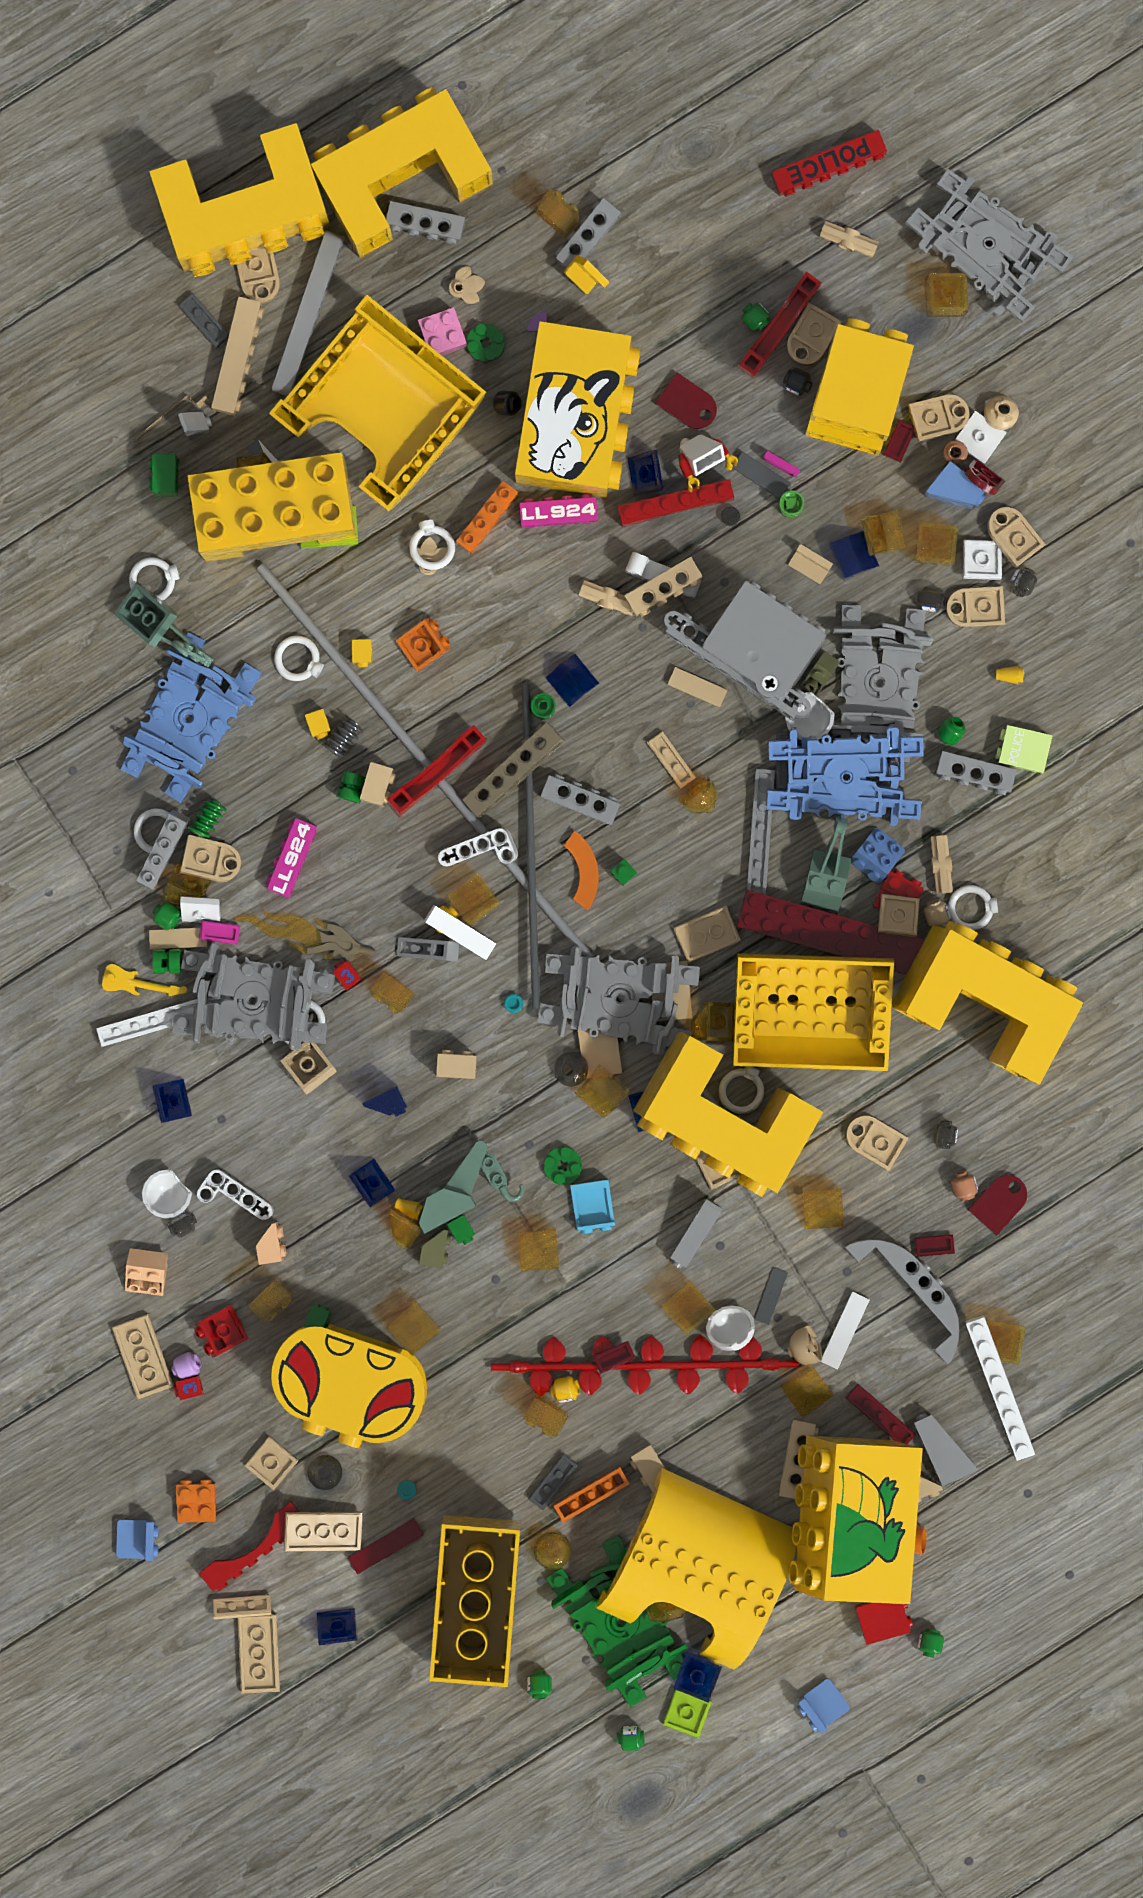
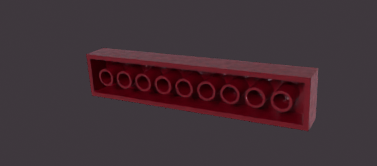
M750 890L745 892L736 925L740 929L840 957L893 958L894 972L904 975L908 973L925 941L917 937L878 933V926Z

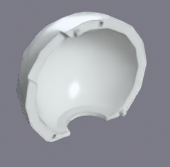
M807 692L805 693V698L811 705L809 715L805 719L795 718L794 721L787 717L785 719L790 731L793 727H797L798 739L802 740V737L812 736L813 739L819 740L824 734L829 733L834 723L835 714L815 694ZM795 699L793 700V703L790 705L791 708L793 707V704L795 705ZM802 705L801 707H798V710H797V711H798V712H801L802 710L805 711V710H804L805 706Z
M161 1170L154 1173L144 1183L142 1190L143 1203L153 1215L164 1219L174 1218L183 1213L188 1207L192 1192L182 1184L172 1170Z
M726 1306L714 1311L708 1318L706 1326L707 1336L712 1344L725 1351H736L743 1348L751 1340L755 1331L754 1318L750 1312L738 1306Z

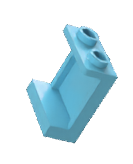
M608 1179L570 1185L577 1231H581V1234L593 1233L592 1229L600 1228V1231L612 1230L611 1226H615Z

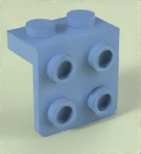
M875 828L851 857V863L855 868L866 874L870 880L879 885L905 853V849L881 829Z
M119 1520L117 1522L116 1556L118 1558L154 1561L155 1556H158V1545H155V1538L159 1536V1525H156V1520Z
M825 1679L798 1699L799 1706L797 1707L803 1716L807 1715L810 1718L809 1724L815 1732L818 1730L821 1734L827 1730L828 1725L850 1709L848 1703L830 1679Z

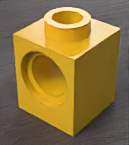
M371 639L352 640V663L357 664L359 668L368 667V664H372Z
M321 709L306 714L305 717L312 737H317L318 740L328 737L331 729L324 710Z

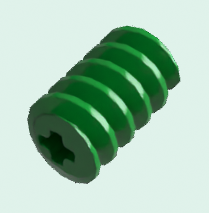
M210 798L211 801L204 800L207 808H199L203 814L196 813V817L199 820L191 821L195 827L188 826L187 828L202 838L211 837L208 830L214 831L215 829L212 824H219L216 817L222 818L223 816L220 811H227L223 805Z

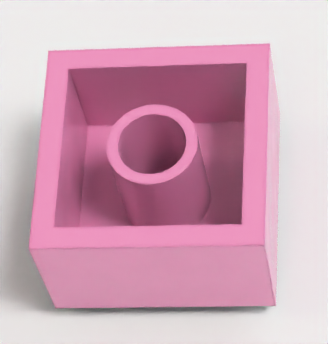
M454 308L418 320L425 342L443 356L467 347Z

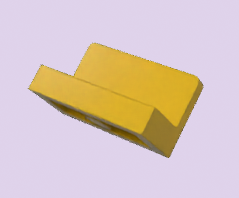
M578 254L564 271V274L585 294H588L596 283L604 288L609 283L588 260Z

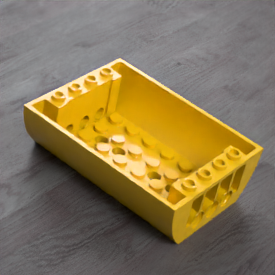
M738 953L733 1028V1066L888 1071L894 974L893 958ZM771 994H776L779 996V999L772 1002L768 997ZM790 995H796L798 1000L796 1002H789L787 998ZM834 996L837 1000L835 1003L829 1004L826 1002V998ZM851 996L856 1001L853 1004H847L845 999Z

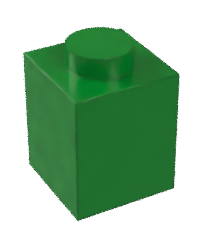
M626 859L622 860L610 871L622 886L637 874Z
M465 1214L447 1224L458 1244L463 1243L466 1245L474 1240L472 1236L475 1235V1232Z
M318 1304L317 1307L312 1305L303 1327L317 1326L327 1328L333 1314L324 1305Z

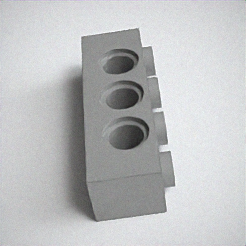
M604 198L601 202L598 200L591 208L593 212L589 217L586 215L579 223L581 227L577 232L573 230L567 238L569 242L565 247L561 245L556 251L555 255L557 257L555 260L565 269L577 256L570 253L571 247H579L580 253L578 255L587 259L620 218L621 212ZM600 216L604 219V223L596 225L593 222L594 218ZM589 231L592 234V238L585 240L581 236L582 233Z
M390 201L386 218L391 231L400 232V230L408 231L407 234L412 236L422 234L426 235V238L430 240L441 238L445 239V242L449 244L461 243L466 221L465 217L393 201ZM403 216H410L412 218L409 224L402 223L401 219ZM424 219L430 221V226L427 228L420 226V222ZM443 223L449 226L446 232H441L438 229Z
M942 751L935 774L939 775L941 780L950 781L952 778L958 780V784L969 786V783L975 784L977 789L987 791L988 788L995 789L994 793L1006 796V792L1011 793L1017 770ZM954 764H959L962 767L961 774L957 775L952 772ZM972 769L980 771L979 779L971 777L970 772ZM990 774L998 775L999 782L997 784H992L989 781Z
M554 774L553 777L549 775L540 796L541 798L612 826L620 804L617 803L618 799L609 795L606 798L599 795V791L589 788V791L582 789V784L574 781L571 784L564 781L565 778L560 775ZM562 786L567 787L569 790V794L566 797H561L558 794V789ZM578 794H584L587 797L584 804L576 802L575 798ZM596 801L604 803L605 807L602 811H596L593 808V804Z
M174 810L169 813L136 880L137 882L154 890L190 818Z

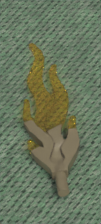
M264 912L268 919L288 923L291 927H275L255 916L245 915L235 918V921H247L254 924L270 937L291 938L300 941L306 946L301 947L292 943H288L287 946L302 953L316 954L333 950V953L323 956L325 959H341L354 954L359 955V953L374 957L375 949L361 946L340 926L327 924L320 920H316V923L322 928L333 932L334 935H326L305 919L292 915L277 916Z

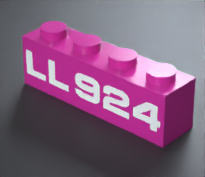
M590 494L581 495L580 499H573V496H563L562 500H554V497L542 498L543 501L535 502V499H524L523 503H520L522 528L598 522L596 497L592 498Z
M295 818V821L290 822L287 829L290 832L287 839H283L280 846L282 853L280 857L277 856L273 863L274 873L273 875L269 874L265 885H268L267 890L290 898L318 829L317 826Z

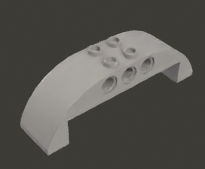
M866 1238L846 1243L844 1247L858 1262L876 1248L949 1331L947 1335L932 1347L942 1360L949 1364L958 1345L959 1322L950 1297L941 1287L944 1285L943 1282L936 1275L932 1276L929 1273L931 1269L923 1260L919 1262L907 1250L892 1242ZM911 1261L914 1262V1269L907 1271L906 1264ZM922 1276H926L927 1283L923 1286H920L918 1282L919 1278ZM934 1291L940 1292V1297L937 1300H932L931 1294Z

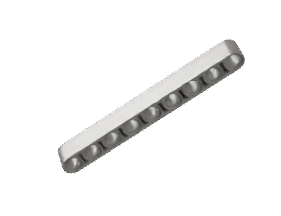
M328 230L324 234L272 386L273 392L288 396L294 389L345 236Z

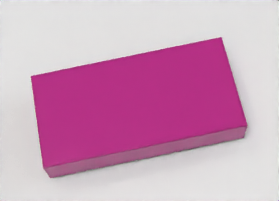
M769 451L764 455V461L794 478L798 476L800 469Z
M201 921L199 940L238 945L240 926Z

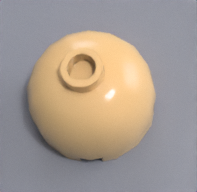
M811 1326L796 1330L790 1338L788 1353L791 1358L794 1357L802 1365H812L822 1360L820 1343H816L814 1337L817 1335Z

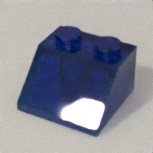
M865 531L846 536L829 545L844 581L879 567Z
M399 1086L362 1103L366 1108L387 1115L394 1114L395 1117L405 1113V1108L409 1107Z

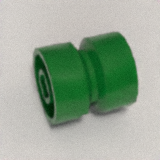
M545 693L536 695L531 702L533 715L541 720L552 717L556 710L553 697Z
M343 771L341 778L343 785L339 786L336 797L360 804L361 789H363L366 777Z
M165 949L153 950L154 974H165L166 971L170 974H181V949H170L168 952Z

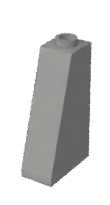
M706 1198L704 1199L670 1256L673 1260L671 1262L673 1265L680 1269L682 1266L687 1268L723 1209Z
M925 1412L915 1417L916 1420L913 1421L914 1426L942 1486L978 1471L976 1466L931 1414L927 1415Z

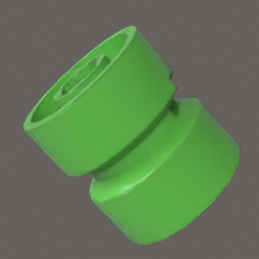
M790 490L785 492L781 496L778 505L780 513L787 518L797 517L803 510L804 499L797 491Z

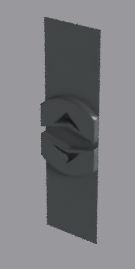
M773 1268L755 1317L756 1321L769 1325L786 1280L787 1272Z

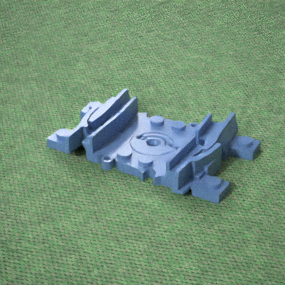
M188 632L187 636L202 649L206 641ZM170 648L166 653L181 660L182 665L180 666L172 662L167 670L168 681L165 679L158 681V686L163 691L158 692L150 710L145 711L146 714L150 715V721L147 723L140 721L141 728L138 729L136 737L129 734L124 736L123 744L131 749L120 770L139 778L146 762L160 767L174 776L165 794L182 803L192 785L198 789L203 786L202 782L190 776L188 772L192 770L198 774L207 763L206 756L209 759L216 757V752L211 748L217 747L225 732L232 729L231 726H228L227 720L231 717L237 720V713L243 704L248 707L253 706L256 698L250 692L262 673L245 663L237 677L233 678L216 666L212 667L213 670L203 667L204 664L198 661L197 663L189 656L186 657L179 651ZM200 674L208 677V679L206 678L201 685L205 692L200 700L197 701L199 690L196 685ZM225 678L229 682L230 686L224 694L223 691L211 680L215 681L218 685L221 686L223 679ZM187 715H192L193 719L192 721L187 722L185 720V717ZM165 754L172 758L183 760V762L168 758L165 756Z
M890 724L887 728V735L878 734V737H874L869 734L870 738L867 742L861 741L860 734L856 738H835L832 742L831 736L824 734L821 738L822 742L818 739H813L812 736L802 737V747H800V745H797V727H793L790 731V739L768 740L769 761L788 760L787 790L768 789L766 809L790 810V818L793 820L801 819L802 812H811L820 816V810L827 809L828 817L833 814L854 815L857 813L858 819L863 821L866 820L867 813L872 817H882V815L886 814V807H891L890 826L897 825L898 818L920 820L921 799L903 798V790L898 788L900 780H904V757L924 756L923 736H899V729ZM886 757H897L898 763L895 761H893V763L889 762L891 774L889 775V766ZM802 767H803V779H801ZM849 774L850 778L848 780H844L843 775ZM878 776L879 781L890 782L889 786L881 785L880 783H876L875 780L865 778Z

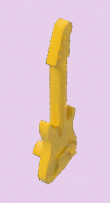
M110 964L106 967L102 981V987L106 991L126 990L137 996L140 993L135 990V987L166 993L168 996L185 994L188 991L185 986H166L134 979L135 975L139 974L138 971L128 972L115 964Z

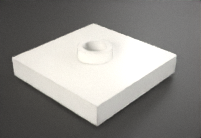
M975 411L955 440L963 442L967 447L968 454L985 464L1007 432L992 428L986 422L985 417Z
M963 540V579H1002V551L994 541Z
M181 897L180 906L183 922L201 923V921L220 923L219 899Z

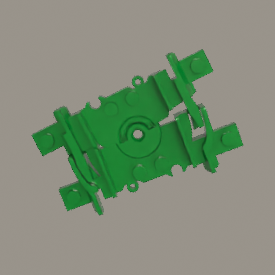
M617 1535L602 1543L610 1561L590 1571L591 1578L585 1583L581 1579L572 1583L562 1567L546 1577V1579L558 1596L551 1601L553 1609L570 1599L572 1603L566 1606L565 1609L572 1619L578 1620L574 1622L573 1629L579 1632L583 1628V1635L594 1651L593 1657L598 1654L603 1656L604 1659L599 1663V1666L605 1667L607 1674L610 1676L604 1682L606 1690L613 1691L618 1688L630 1707L647 1697L637 1682L642 1676H647L663 1665L666 1666L673 1681L690 1673L681 1654L688 1649V1646L685 1642L668 1651L667 1647L675 1642L668 1628L663 1627L668 1623V1617L661 1615L658 1618L659 1611L655 1603L649 1605L631 1624L624 1621L621 1625L617 1623V1617L596 1608L599 1598H595L590 1589L596 1586L600 1595L603 1590L609 1591L614 1579L605 1581L610 1579L605 1572L615 1570L617 1573L627 1552L620 1536Z

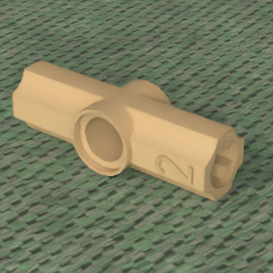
M825 221L819 236L838 244L844 250L856 251L873 258L879 243L860 235V232L854 229L842 228Z
M584 580L578 596L593 601L603 608L614 609L628 616L633 615L632 609L624 595L619 594L620 592Z
M947 835L930 837L932 850L931 866L935 878L936 894L952 893L951 855H949Z

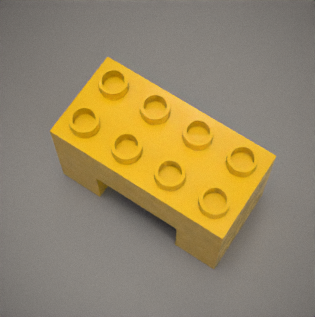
M435 87L428 88L414 98L417 105L404 112L401 106H396L381 116L384 123L370 131L367 124L362 125L347 135L350 141L348 144L336 149L335 145L331 143L313 154L316 162L312 163L311 167L315 180L359 258L393 240L390 226L374 198L430 166L438 163L459 202L493 184L492 170L447 89L438 93Z
M297 123L260 135L273 173V180L203 203L186 159L149 171L178 260L184 272L191 270L194 277L204 276L216 270L214 262L228 258L230 265H237L252 258L251 249L264 245L266 253H273L288 247L287 238L301 234L303 241H310L325 234L323 227L330 225Z
M848 318L845 326L838 324L805 436L879 456L883 442L887 440L914 345L906 343L908 335L903 332L885 329L884 335L879 336L868 332L870 328L869 323Z
M342 452L188 475L198 549L206 562L243 557V551L314 540H318L319 544L357 539L347 465Z
M948 921L945 928L933 925L892 1001V1008L922 1025L940 1030L959 993H962L1009 1019L988 1061L1021 1079L1040 1085L1083 1005L1082 1001L1073 997L1078 988L1058 977L1054 978L1049 975L1043 981L1040 978L1044 969L1028 960H1021L1017 957H1014L1012 962L1007 961L1011 951L993 941L988 942L981 939L979 944L974 943L978 933L958 922L956 924Z
M678 1031L633 1110L642 1116L637 1126L661 1140L664 1139L667 1132L672 1133L675 1136L670 1145L694 1159L698 1157L702 1150L708 1154L703 1163L730 1178L734 1169L739 1171L741 1174L736 1182L763 1197L767 1188L778 1193L823 1112L777 1087L755 1127L700 1096L723 1055L693 1037Z

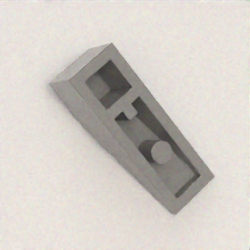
M203 412L178 414L183 430L189 440L211 432L209 427L212 426L209 415L205 416Z
M398 937L397 956L458 962V942Z

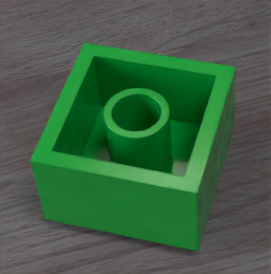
M152 454V459H149V470L152 473V478H149V489H151L155 497H179V458L176 454Z

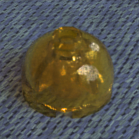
M703 777L692 783L687 788L690 791L686 795L682 793L679 798L680 803L689 812L694 814L709 813L715 808L714 804L718 798V791L710 777L707 780Z
M546 1532L539 1536L535 1542V1559L545 1569H560L571 1558V1543L561 1532Z

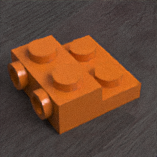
M430 617L421 621L396 640L416 672H419L451 650L449 647L450 640L445 635H441L438 630L440 629L439 624L436 620H431Z
M210 1479L200 1480V1483H192V1480H180V1483L176 1484L177 1523L216 1522V1483H211Z

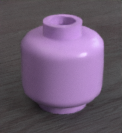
M186 1352L175 1357L172 1372L174 1376H178L181 1380L194 1377L200 1372L201 1361L196 1354Z

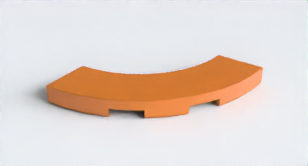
M574 831L564 845L575 858L579 868L580 881L573 900L586 910H589L598 889V865L589 844L579 833Z

